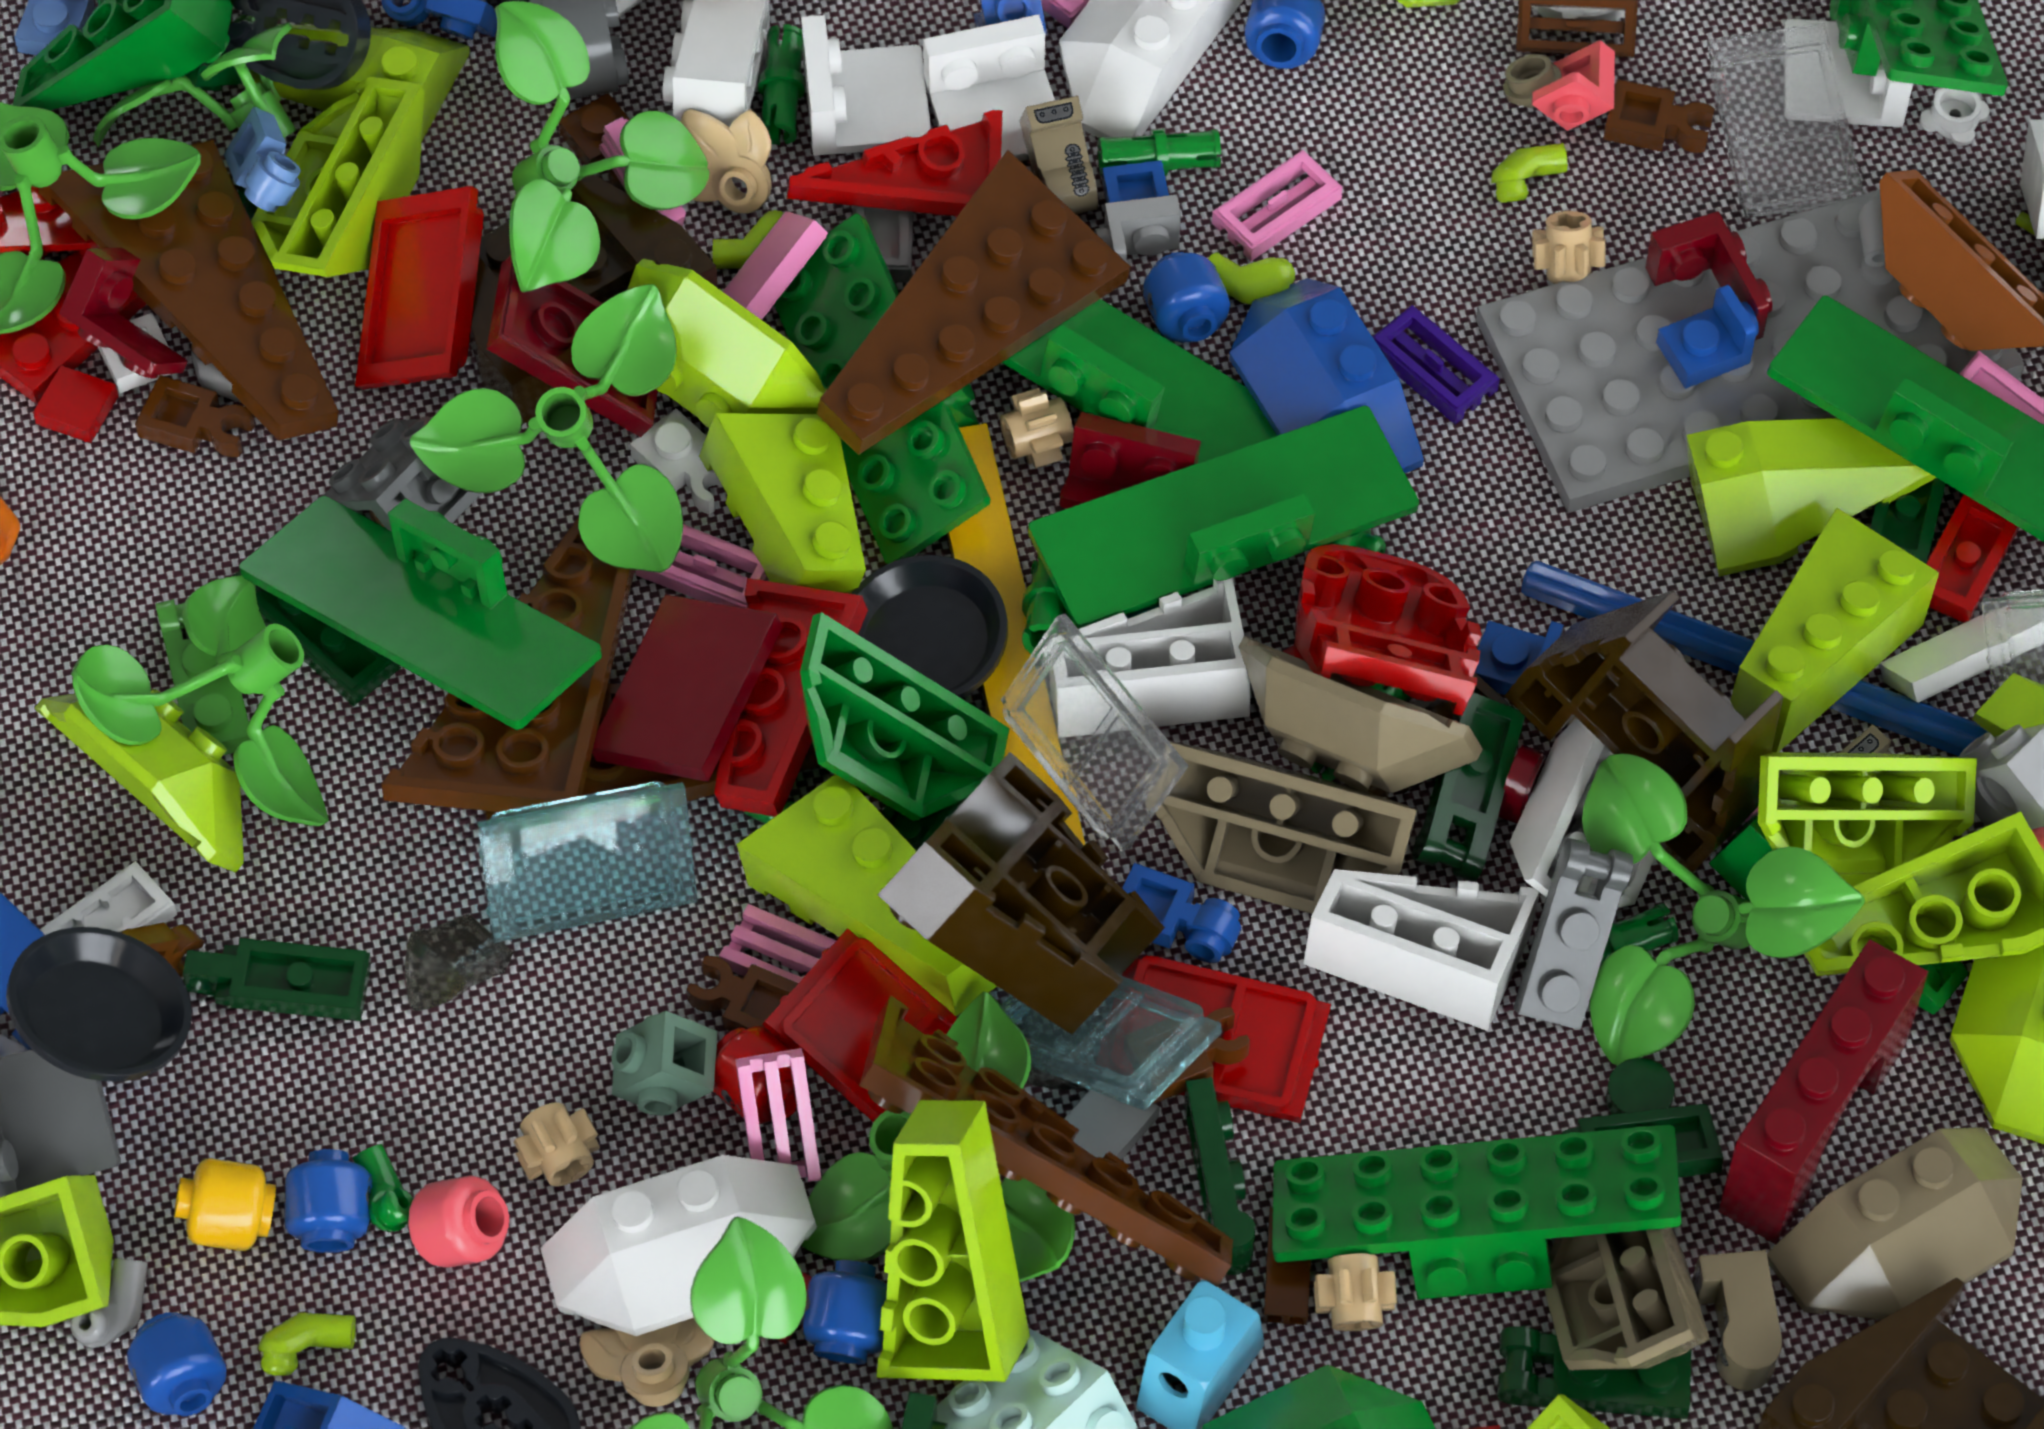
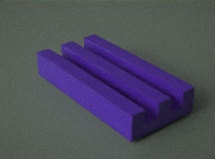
M1413 305L1373 336V339L1397 376L1455 425L1464 418L1465 411L1468 408L1473 411L1481 405L1482 397L1485 394L1490 397L1498 391L1500 378ZM1408 328L1473 384L1469 387L1444 366V361L1430 349L1425 350L1406 334L1404 330Z

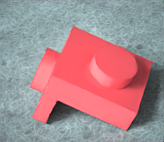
M1599 40L1554 62V65L1560 69L1562 78L1532 93V105L1567 131L1614 109L1615 51Z

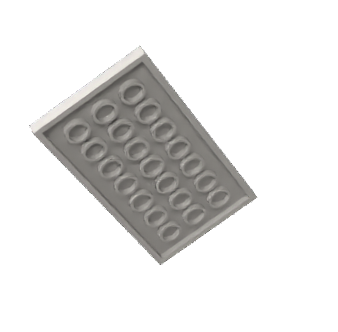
M1880 190L1736 231L1744 243L1747 264L1755 279H1763L1768 286L1773 304L1772 312L1768 314L1763 338L1755 340L1750 364L1687 389L1684 388L1659 349L1656 339L1659 328L1713 308L1716 289L1720 288V285L1711 269L1705 270L1697 277L1687 281L1674 280L1654 286L1645 269L1646 257L1588 274V276L1577 282L1563 281L1477 306L1476 322L1567 513L1690 477L1687 434L1745 421L1837 418L1767 375V370L1772 360L1822 296L1831 297L1958 374L1961 373L1978 350L1969 351L1951 343L1940 330L1942 324L1926 308L1914 305L1902 295L1899 290L1900 282L1885 269V266L1872 267L1864 261L1858 223L1859 212L1863 206L1880 193ZM2016 348L1979 350L2016 379L2021 378L2024 362Z

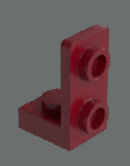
M1719 211L1651 232L1645 269L1654 286L1674 280L1687 281L1697 277L1703 271L1711 269L1720 287L1730 285L1740 302L1745 301L1752 307L1759 325V333L1755 340L1763 338L1767 317L1773 308L1770 291L1763 279H1755L1747 264L1746 250L1741 237L1736 231H1729Z
M123 247L87 249L59 314L79 327L77 332L84 340L100 347L111 348L125 358L123 364L140 376L154 379L161 374L183 373L188 363L187 359L118 314L120 306L127 301L132 292V279L141 259Z

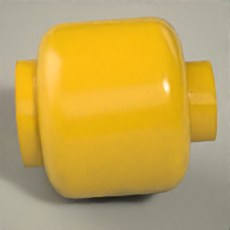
M206 1158L198 1164L193 1179L180 1177L174 1218L187 1219L186 1232L188 1238L194 1244L247 1251L254 1245L257 1236L268 1237L274 1209L276 1185L266 1183L264 1171L255 1164Z

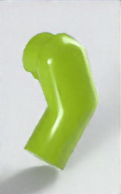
M1557 143L1521 148L1509 154L1492 171L1491 183H1496L1497 200L1500 203L1525 200L1528 196L1525 178L1566 173L1568 162L1564 144Z
M778 210L767 212L743 239H713L712 257L716 269H741L784 212Z
M1218 252L1213 253L1208 258L1215 265L1227 294L1244 304L1249 305L1256 299L1280 293L1294 283L1295 269L1287 259L1281 257L1265 258L1243 266H1239Z
M298 1313L263 1334L258 1350L263 1352L261 1359L262 1370L269 1375H291L298 1366L297 1353L308 1347L353 1349L356 1335L355 1316L319 1313Z

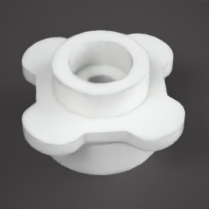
M1938 88L1934 94L1932 107L1921 113L1919 121L1925 131H1937L1943 137L1951 139L1955 145L1966 146L1974 141V130L1980 122H1985L1988 119L1990 109L1976 92Z

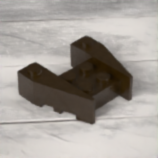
M594 174L577 181L576 185L571 189L572 198L570 201L587 207L596 220L600 236V251L597 260L586 273L565 282L604 303L619 293L627 291L636 265L644 258L654 261L656 265L669 264L693 270L718 288L716 265L680 224L656 210L641 206L633 201L627 193ZM508 221L481 237L469 343L477 362V369L483 387L496 390L510 398L521 413L523 425L531 418L536 417L535 411L539 399L545 392L553 389V387L486 349L501 264L511 255Z
M1670 591L1573 624L1525 669L1505 694V697L1550 741L1576 717L1613 754H1631L1645 758L1669 773L1678 783L1684 794L1687 804V823L1679 835L1660 844L1667 853L1693 873L1758 807L1760 756L1772 752L1783 696L1776 690L1747 719L1743 718L1734 709L1731 701L1724 693L1712 688L1686 662L1682 653L1675 646L1665 642L1653 631L1680 598L1674 591Z
M1009 752L951 817L946 819L878 893V896L889 905L893 916L901 924L918 931L927 941L1072 1035L1122 983L1123 979L1120 975L1165 927L1136 891L1125 892L1106 874L1101 866L1109 859L1095 840L1087 841L1085 845L1081 843L1065 823V820L1072 814L1069 808L1052 789Z
M1956 1277L1807 1361L1765 1408L1758 1429H2044V1399L1946 1326L1954 1316L1965 1285L1963 1281Z

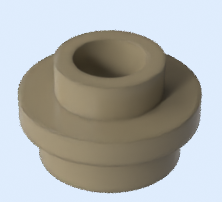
M1542 54L1526 55L1515 60L1505 71L1506 80L1503 89L1506 98L1512 104L1535 108L1532 105V93L1562 78L1560 69L1551 63L1549 57Z

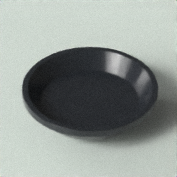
M919 555L900 559L874 571L851 593L862 595L868 609L858 633L859 636L961 699L978 689L991 676L1004 654L1008 639V618L1000 593L986 575L961 560L940 555Z
M73 927L46 934L32 942L19 955L7 983L6 1000L9 1015L22 1039L44 1060L65 1072L97 1081L118 1082L148 1076L162 1069L175 1058L184 1045L190 1030L192 1018L191 1002L184 982L177 971L162 955L150 946L131 936L113 930L96 927Z

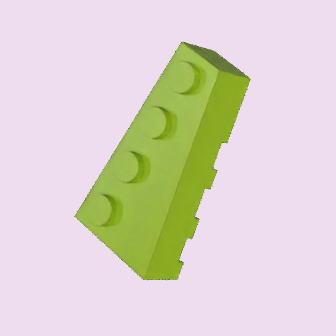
M1836 507L1741 663L1730 700L1734 709L1743 718L1747 719L1777 690L1783 696L1772 751L1780 752L1923 626L1939 572Z
M833 775L736 844L748 886L764 896L770 893L789 905L791 913L810 925L816 922L838 937L848 928L858 938L869 940L955 1016L962 1013L982 992L989 993L997 987L927 941L918 931L901 924L893 916L889 905L878 896V893L917 851L856 786L839 776Z
M919 1100L893 1143L888 1219L892 1223L890 1244L885 1251L884 1272L888 1273L886 1300L881 1309L880 1330L884 1331L882 1352L878 1357L877 1378L1006 1382L1030 1337L986 1104L985 1101Z

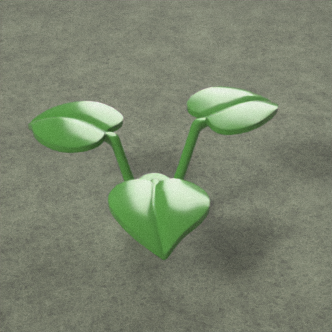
M507 1L495 7L497 17L495 53L498 69L504 83L516 97L530 104L544 105L556 98V104L539 137L530 142V148L534 154L520 161L515 166L512 174V183L516 195L512 202L509 219L511 257L520 291L530 292L547 285L572 280L586 273L597 260L600 251V236L596 220L587 207L570 201L572 198L571 189L576 185L577 181L606 170L626 167L624 185L627 194L633 201L652 210H670L690 202L703 191L709 178V169L704 153L688 129L675 117L660 111L638 113L626 122L620 134V145L624 155L612 156L582 166L579 165L576 155L569 149L559 145H549V141L570 103V95L567 88L576 87L588 78L590 64L587 47L577 29L559 13L535 3Z
M241 13L233 22H240L241 20L255 21V18ZM287 22L255 35L245 42L241 48H236L218 58L200 74L203 80L207 81L225 68L235 67L246 89L229 100L235 111L229 112L203 89L195 87L190 79L184 75L143 86L120 100L104 115L97 125L93 136L94 142L99 148L106 133L121 114L153 97L176 91L190 93L217 115L229 131L236 127L240 128L254 106L274 115L283 137H287L297 129L279 101L282 98L275 89L273 81L259 74L261 83H255L246 63L275 60L278 44L292 29L291 24Z
M0 102V191H10L18 188L31 245L28 256L19 251L0 253V334L24 329L44 318L56 306L65 287V272L62 266L55 261L41 260L43 245L31 193L32 186L42 188L53 184L61 175L62 165L66 164L93 186L105 187L102 192V202L111 214L123 219H143L163 211L179 197L200 166L202 157L200 152L189 144L162 138L131 140L109 151L103 164L105 174L94 172L73 156L68 147V127L59 115L42 108L14 106Z
M647 284L621 292L596 308L577 329L571 347L572 363L575 369L584 377L600 380L597 384L586 388L576 386L574 390L567 387H556L548 390L539 399L536 405V417L529 420V427L523 433H520L522 428L521 413L510 398L496 390L487 388L469 390L455 396L444 404L434 417L410 438V445L420 460L435 475L457 488L473 493L498 492L518 481L525 469V459L519 445L531 443L540 432H544L547 439L558 447H578L605 486L603 489L592 492L581 505L578 529L585 546L600 561L616 568L661 573L671 567L682 542L683 514L679 497L673 485L662 473L645 464H636L627 468L615 481L587 440L592 432L593 417L585 403L587 399L605 394L611 384L620 393L627 396L647 394L660 387L673 371L677 356L676 337L658 288L653 284Z
M232 576L211 581L193 592L183 605V623L190 640L201 651L216 656L217 666L163 692L150 693V681L144 668L133 656L119 647L111 645L94 646L78 658L71 675L73 677V688L81 708L102 733L117 742L127 745L146 744L160 734L162 730L161 721L154 706L164 705L228 674L233 686L244 694H263L261 702L246 727V733L250 740L238 745L233 755L236 775L242 789L252 803L272 817L310 826H321L329 821L313 772L298 744L287 732L278 726L271 725L262 730L263 721L273 703L285 694V690L279 682L301 667L304 661V652L301 643L288 628L280 624L265 626L257 604L255 584L244 579L243 576Z
M1631 754L1610 755L1600 763L1583 807L1582 825L1584 835L1593 851L1608 854L1611 849L1630 853L1633 855V864L1642 860L1650 850L1656 860L1698 893L1700 899L1694 906L1692 923L1699 936L1697 940L1664 949L1656 959L1639 946H1623L1612 953L1600 966L1590 997L1591 1022L1597 1041L1604 1054L1611 1063L1617 1066L1626 1060L1640 1058L1663 1050L1675 1042L1688 1027L1695 1008L1694 990L1689 978L1683 971L1667 966L1672 960L1700 951L1709 953L1715 944L1732 950L1743 949L1751 945L1753 949L1769 957H1796L1813 950L1840 932L1865 903L1864 896L1847 883L1823 858L1799 847L1778 848L1768 852L1757 861L1750 870L1746 881V891L1750 901L1725 891L1714 890L1711 885L1704 883L1667 853L1660 844L1679 835L1687 823V804L1680 786L1660 766L1645 758Z
M982 992L960 1014L946 1035L959 1043L956 1049L966 1058V1065L976 1072L981 1067L994 1069L1023 1089L1031 1069L1029 1045L1021 1030L1004 1011L995 997L987 992ZM890 1111L882 1113L873 1123L869 1134V1144L875 1155L863 1152L849 1154L835 1162L822 1175V1180L816 1183L808 1198L817 1228L807 1241H803L801 1246L823 1258L833 1261L852 1260L865 1262L885 1253L890 1244L892 1223L888 1219L893 1143L911 1114L906 1111L902 1114ZM1005 1178L1001 1187L1019 1281H1026L1058 1269L1068 1258L1075 1235L1074 1214L1056 1206L1047 1197L1046 1190L1024 1178L1021 1181Z
M734 1217L720 1240L701 1262L694 1276L690 1292V1306L695 1322L705 1334L715 1341L723 1344H735L746 1339V1342L735 1352L728 1351L724 1354L723 1358L709 1361L699 1371L695 1382L696 1395L702 1403L697 1408V1415L700 1417L698 1429H711L715 1416L725 1421L738 1422L749 1418L755 1411L786 1429H893L890 1417L883 1405L873 1395L853 1385L840 1384L817 1392L809 1399L805 1406L803 1422L791 1417L762 1399V1388L758 1378L742 1366L741 1363L757 1351L759 1336L769 1339H781L791 1335L797 1329L806 1306V1287L803 1275L793 1256L775 1236L743 1217ZM663 1412L642 1418L629 1429L690 1428L684 1419L677 1414Z

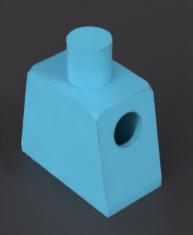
M1199 1281L1147 1354L1136 1409L1168 1429H1202L1203 1425L1212 1419L1263 1348L1264 1336L1260 1315L1208 1281ZM1182 1381L1188 1393L1178 1392L1170 1384Z

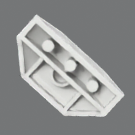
M1089 0L1059 40V51L1071 97L1079 96L1083 115L1081 122L1083 130L1098 138L1142 136L1243 0Z
M1577 718L1555 739L1509 841L1524 881L1545 897H1547L1558 857L1565 840L1572 838L1587 842L1582 825L1584 803L1600 763L1608 756L1614 755ZM1650 850L1642 860L1633 864L1630 881L1622 892L1617 909L1635 904L1655 858ZM1583 875L1578 882L1576 890L1594 895L1598 879Z
M720 1155L593 1196L540 1248L558 1310L572 1316L577 1314L597 1324L634 1336L694 1318L690 1306V1292L694 1276L701 1262L720 1240L734 1217H743L767 1230L786 1247L793 1258L803 1241H807L816 1230V1222L798 1166Z

